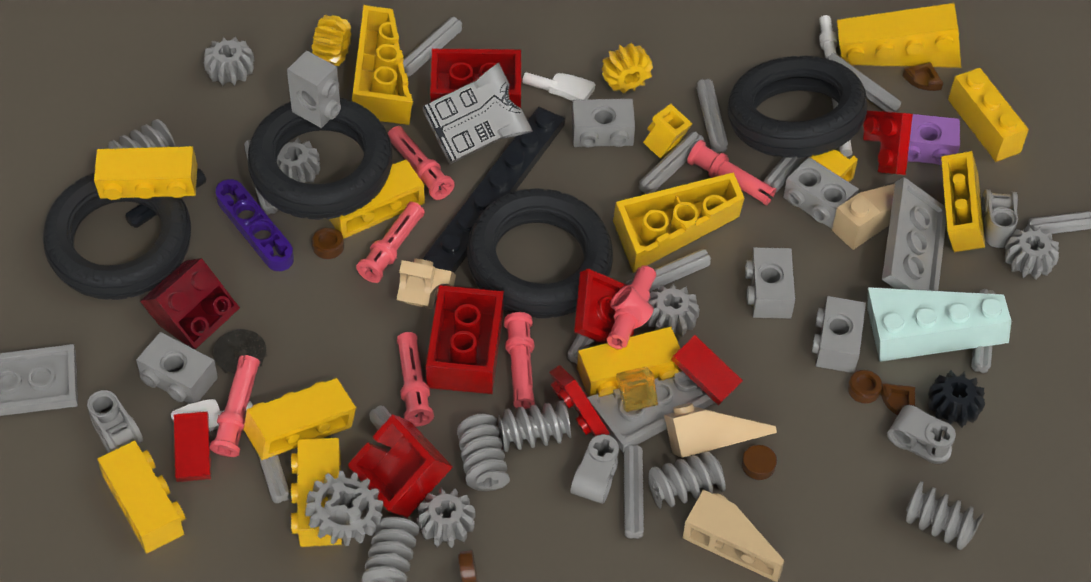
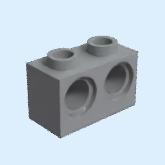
M808 157L787 178L783 198L788 200L793 206L799 207L813 216L816 221L832 229L837 207L857 195L859 188Z

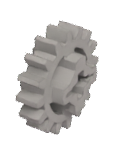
M339 471L337 479H334L328 473L325 475L324 484L316 481L313 491L308 493L305 515L310 516L309 527L315 528L319 526L318 537L322 538L326 534L330 535V544L334 545L338 538L343 539L345 546H349L351 538H355L356 541L362 543L365 533L372 536L376 525L380 524L382 517L380 512L383 507V501L377 500L379 490L368 489L369 479L362 482L357 481L358 473L354 472L351 478H345L344 472ZM327 496L328 501H326L325 507H321V502ZM366 509L367 515L363 520H361L360 517L363 513V510Z

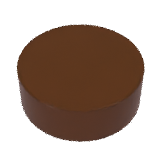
M334 228L318 230L312 238L313 251L318 257L323 259L338 257L344 250L342 233Z
M869 370L856 371L850 377L848 384L849 395L855 401L864 404L876 401L882 389L880 377Z
M764 445L749 447L745 451L742 460V468L745 474L756 480H764L771 477L777 464V457L773 450Z
M473 550L460 551L458 559L462 582H478Z

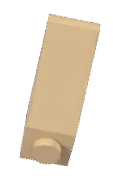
M895 184L860 192L837 207L832 231L854 250L888 227Z
M692 403L673 407L674 413L664 415L672 454L681 458L777 433L776 426L693 407Z
M703 489L685 521L683 539L778 582L784 559L734 503L728 501L721 494H712Z

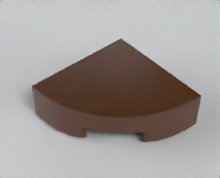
M931 62L904 69L903 77L911 85L928 91L942 89L943 82Z
M882 383V399L894 414L898 416L906 405L915 406V387Z

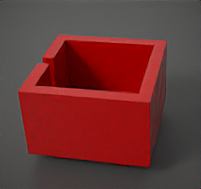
M392 414L373 435V439L376 442L391 447L390 451L388 452L387 449L367 442L348 463V467L353 472L358 473V478L361 481L370 480L368 489L379 490L377 499L383 501V506L389 512L408 518L453 466L412 422Z

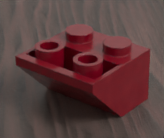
M202 258L184 261L140 300L161 328L193 349H197L240 309Z

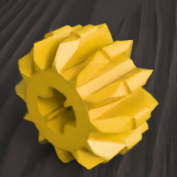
M324 15L318 21V26L315 28L311 47L312 53L335 66L343 63L351 44L350 38L352 33L348 20L335 15Z
M629 43L626 47H622L619 44L618 50L609 51V57L602 60V75L613 91L620 90L624 94L629 89H632L635 92L637 86H645V80L652 77V61L641 45L634 46L632 43Z

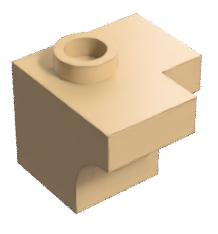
M417 258L414 259V262L402 260L399 271L400 284L396 300L405 304L433 309L439 285L454 287L456 274L452 271L435 268L431 261Z

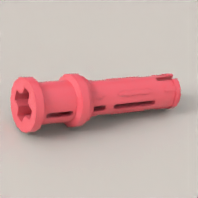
M395 126L390 129L388 136L391 144L404 159H407L421 181L429 189L430 196L434 200H441L447 197L454 189L455 182L453 179L443 174L441 166L436 160L427 158L401 126Z
M699 140L689 153L687 163L691 166L694 164L708 171V175L711 178L734 172L741 190L764 205H768L772 199L761 192L764 191L772 197L776 193L775 187H771L730 163L725 153H716L708 148L703 140Z
M409 202L382 240L374 241L370 247L371 252L356 265L358 273L364 279L372 283H378L382 279L385 268L393 264L397 259L398 248L418 221L424 216L425 211L421 205L416 202Z
M524 312L508 314L504 318V327L508 332L505 348L511 358L513 405L516 408L523 407L528 409L531 405L535 404L531 353L535 345L530 335L533 319L531 315Z
M404 332L397 337L404 381L400 394L401 399L406 405L404 419L412 422L415 427L429 424L434 418V413L428 403L430 388L423 381L417 335L413 332Z
M243 355L239 356L225 411L217 418V423L219 424L215 440L210 443V450L218 455L225 457L239 456L240 448L238 444L241 433L244 431L246 409L260 365V361L255 357L245 355V357Z

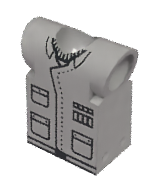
M499 63L490 68L475 82L423 106V112L449 165L501 139L533 131L523 110L509 99L510 84Z

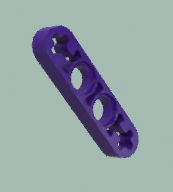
M234 179L221 181L215 189L219 207L271 270L284 271L290 268L294 262V254L289 241L239 181ZM227 193H230L231 195H235V196H236V201H237V202H236L235 204H234V200L232 199V197H231L230 195H228ZM245 210L255 213L249 219L238 217L239 213ZM261 230H266L271 233V235L266 239H257L256 237H254V235ZM275 246V250L278 252L279 255L285 256L282 258H280L278 255L274 256L272 247Z

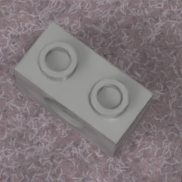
M306 50L287 69L291 109L293 113L322 128L330 119H334L341 109L337 66Z
M633 99L573 100V146H633L635 134Z
M753 247L751 260H746L745 278L751 279V286H747L746 299L747 305H752L753 318L791 319L795 304L791 248Z
M827 296L825 308H818L815 327L821 328L820 334L814 335L812 353L817 354L816 367L855 373L860 355L865 302Z
M159 332L136 359L141 380L152 388L157 386L166 391L178 402L185 401L188 404L199 402L218 379L214 359L162 332Z

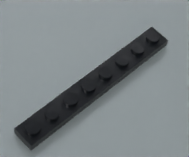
M541 107L536 109L528 120L533 131L516 136L423 257V260L433 262V266L437 269L456 272L467 257L469 235L479 215L500 197L509 193L512 194V192L517 190L564 127V117Z

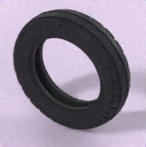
M813 56L783 57V59L777 58L755 66L735 83L728 100L730 124L736 135L746 145L768 155L777 157L780 155V157L795 158V156H798V158L811 157L813 154L816 156L839 148L857 134L862 127L867 113V95L858 76L848 67L836 61L821 57L814 58ZM790 91L818 92L838 102V105L829 113L815 119L798 122L775 120L761 114L757 110V107L768 98Z
M340 98L341 109L338 115L320 128L293 113L291 102H288L267 115L252 136L248 150V168L251 179L258 192L268 203L292 216L323 220V218L332 219L353 213L367 205L379 194L391 171L392 146L388 133L380 120L360 104ZM325 130L345 134L354 139L364 152L361 164L353 173L341 180L326 184H308L296 181L284 174L277 165V157L285 144L299 135L312 131Z
M95 172L90 176L87 175L74 182L75 184H71L58 196L51 206L43 232L44 250L48 262L56 275L69 287L81 294L98 299H127L128 297H136L153 290L181 265L188 251L191 239L190 216L182 198L100 199L94 182ZM116 202H134L147 206L161 219V231L157 241L144 255L128 263L119 265L95 264L83 258L74 248V237L80 223L90 213L102 206Z
M535 188L520 190L502 196L497 201L491 203L479 215L469 235L467 258L471 274L480 289L504 291L505 310L511 313L524 312L531 315L532 318H555L576 311L581 271L591 269L609 277L613 263V247L609 232L602 219L586 203L569 194H562L560 191ZM528 223H546L560 227L573 235L583 250L584 261L581 267L567 279L554 283H533L509 273L498 259L496 246L505 233L517 226Z

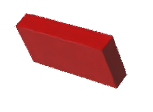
M696 335L671 358V361L718 406L743 381Z
M208 411L174 414L176 481L211 479Z

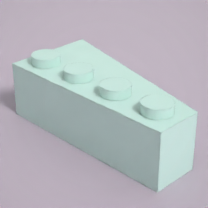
M868 287L867 310L880 362L1009 343L1012 321L1003 294Z

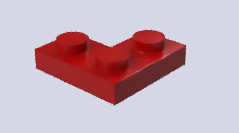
M867 110L863 124V140L881 142L878 154V172L906 175L913 114Z
M561 365L551 370L549 373L554 379V382L550 384L551 388L568 408L574 406L580 415L575 420L585 435L591 433L594 437L601 434H610L576 379Z

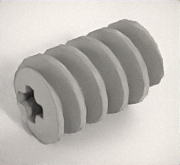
M159 119L152 121V127L147 124L143 125L141 133L138 130H132L130 138L122 135L119 138V143L115 140L108 143V149L176 146L168 128Z
M563 401L557 402L555 411L550 403H545L542 413L535 404L531 405L529 415L523 407L517 408L516 417H514L510 409L504 410L502 419L498 415L500 438L505 452L509 451L510 442L514 441L518 450H522L523 440L527 439L531 448H535L538 437L541 438L544 446H548L551 435L554 436L558 444H561L564 433H567L569 439H571L569 415Z
M489 414L470 416L463 420L457 428L466 483L469 487L478 491L497 490L506 486L510 481L509 475L505 473L507 464L503 461L505 454L501 450L503 444L499 438L500 430L496 426L498 421L497 418Z
M707 451L702 452L699 458L695 455L689 456L687 462L684 459H678L674 466L671 463H665L662 466V470L658 467H652L649 470L650 490L659 509L662 508L663 499L666 500L670 507H674L676 495H678L682 503H687V492H691L697 500L700 496V488L713 494V484H716L721 492L726 490L721 464L715 456Z
M921 481L907 506L906 522L912 524L916 519L920 518V530L923 531L932 524V536L937 537L944 530V542L948 544L957 537V549L962 550L972 540L984 513L976 520L973 519V507L970 506L962 513L960 512V500H957L950 507L948 506V494L945 493L939 500H936V488L932 487L924 494L922 493L923 482Z
M383 518L380 520V524L376 525L375 534L372 536V546L368 551L369 558L365 563L362 582H407L408 577L405 573L410 571L411 564L408 561L413 558L414 552L411 548L416 546L417 540L414 536L419 534V526L405 518Z

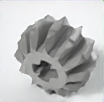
M236 36L231 40H226L223 37L221 42L212 41L211 47L205 49L204 69L209 74L212 82L219 81L222 86L227 82H231L235 86L238 80L246 82L247 75L253 74L254 54L246 41L239 42Z
M297 138L294 142L285 144L279 152L277 165L288 177L303 183H314L315 175L319 174V153L317 149L312 148L310 141L301 144V141Z
M1028 225L1023 231L1016 229L1005 245V263L1012 264V272H1022L1023 278L1028 274H1031L1036 280L1041 274L1048 276L1059 259V242L1052 240V233L1043 234L1041 227L1036 231H1033Z
M673 283L670 289L660 285L657 292L651 291L648 302L653 306L654 310L647 321L648 327H656L655 330L672 327L673 332L684 337L687 330H693L699 317L700 309L698 308L699 305H697L696 295L688 294L687 286L679 290L676 289Z
M442 487L438 491V496L428 493L426 503H420L418 506L417 525L422 530L425 540L434 538V544L437 547L443 541H447L448 545L452 548L454 539L465 543L467 532H473L475 528V508L470 505V499L467 495L458 497L456 488L450 494H445Z

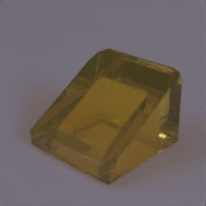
M648 367L616 374L617 384L626 412L658 405L654 374Z

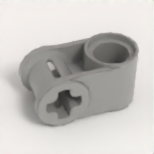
M985 189L983 192L981 207L984 239L992 247L1004 248L1007 240L1010 239L1015 231L1018 222L1017 192L1012 191L1010 194L992 193L990 189Z
M100 390L89 397L87 407L92 425L99 434L108 453L133 441H136L138 444L143 442V437L137 424L127 414L113 392ZM103 410H110L106 413H100Z
M906 405L888 430L887 437L899 448L908 450L931 463L942 464L951 456V445L955 441L956 432L949 423L925 413L918 407ZM943 430L945 431L944 437L941 436ZM933 447L936 448L934 454H932Z
M601 434L591 439L583 460L574 475L571 494L601 504L605 503L618 465L619 446L613 437Z

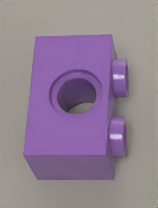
M912 115L908 162L942 165L941 156L958 153L960 148V119Z

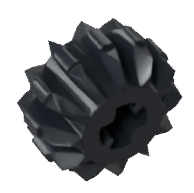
M950 370L946 377L939 375L928 392V399H930L928 403L929 410L936 411L935 416L937 419L944 418L950 425L953 422H957L962 428L966 425L967 421L974 423L978 419L980 412L983 411L985 406V399L983 398L985 394L984 388L977 386V378L967 379L965 371L960 376H956Z

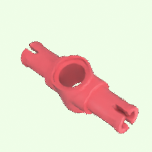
M645 265L641 266V268L639 267L632 284L620 289L611 300L610 306L616 311L614 315L615 323L607 337V342L611 347L615 349L625 348L632 330L645 324L653 314L654 308L648 302L650 298L649 290L656 278V272L653 268Z

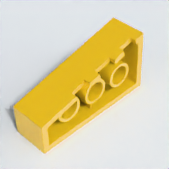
M955 3L837 20L841 58L851 65L914 67L931 62L933 67L961 68L959 30Z
M364 5L352 101L371 111L382 122L409 125L413 100L412 95L409 93V82L407 73L404 70V58L398 42L399 35L393 9Z
M733 172L617 201L613 223L632 272H636L641 266H648L739 218L744 195Z

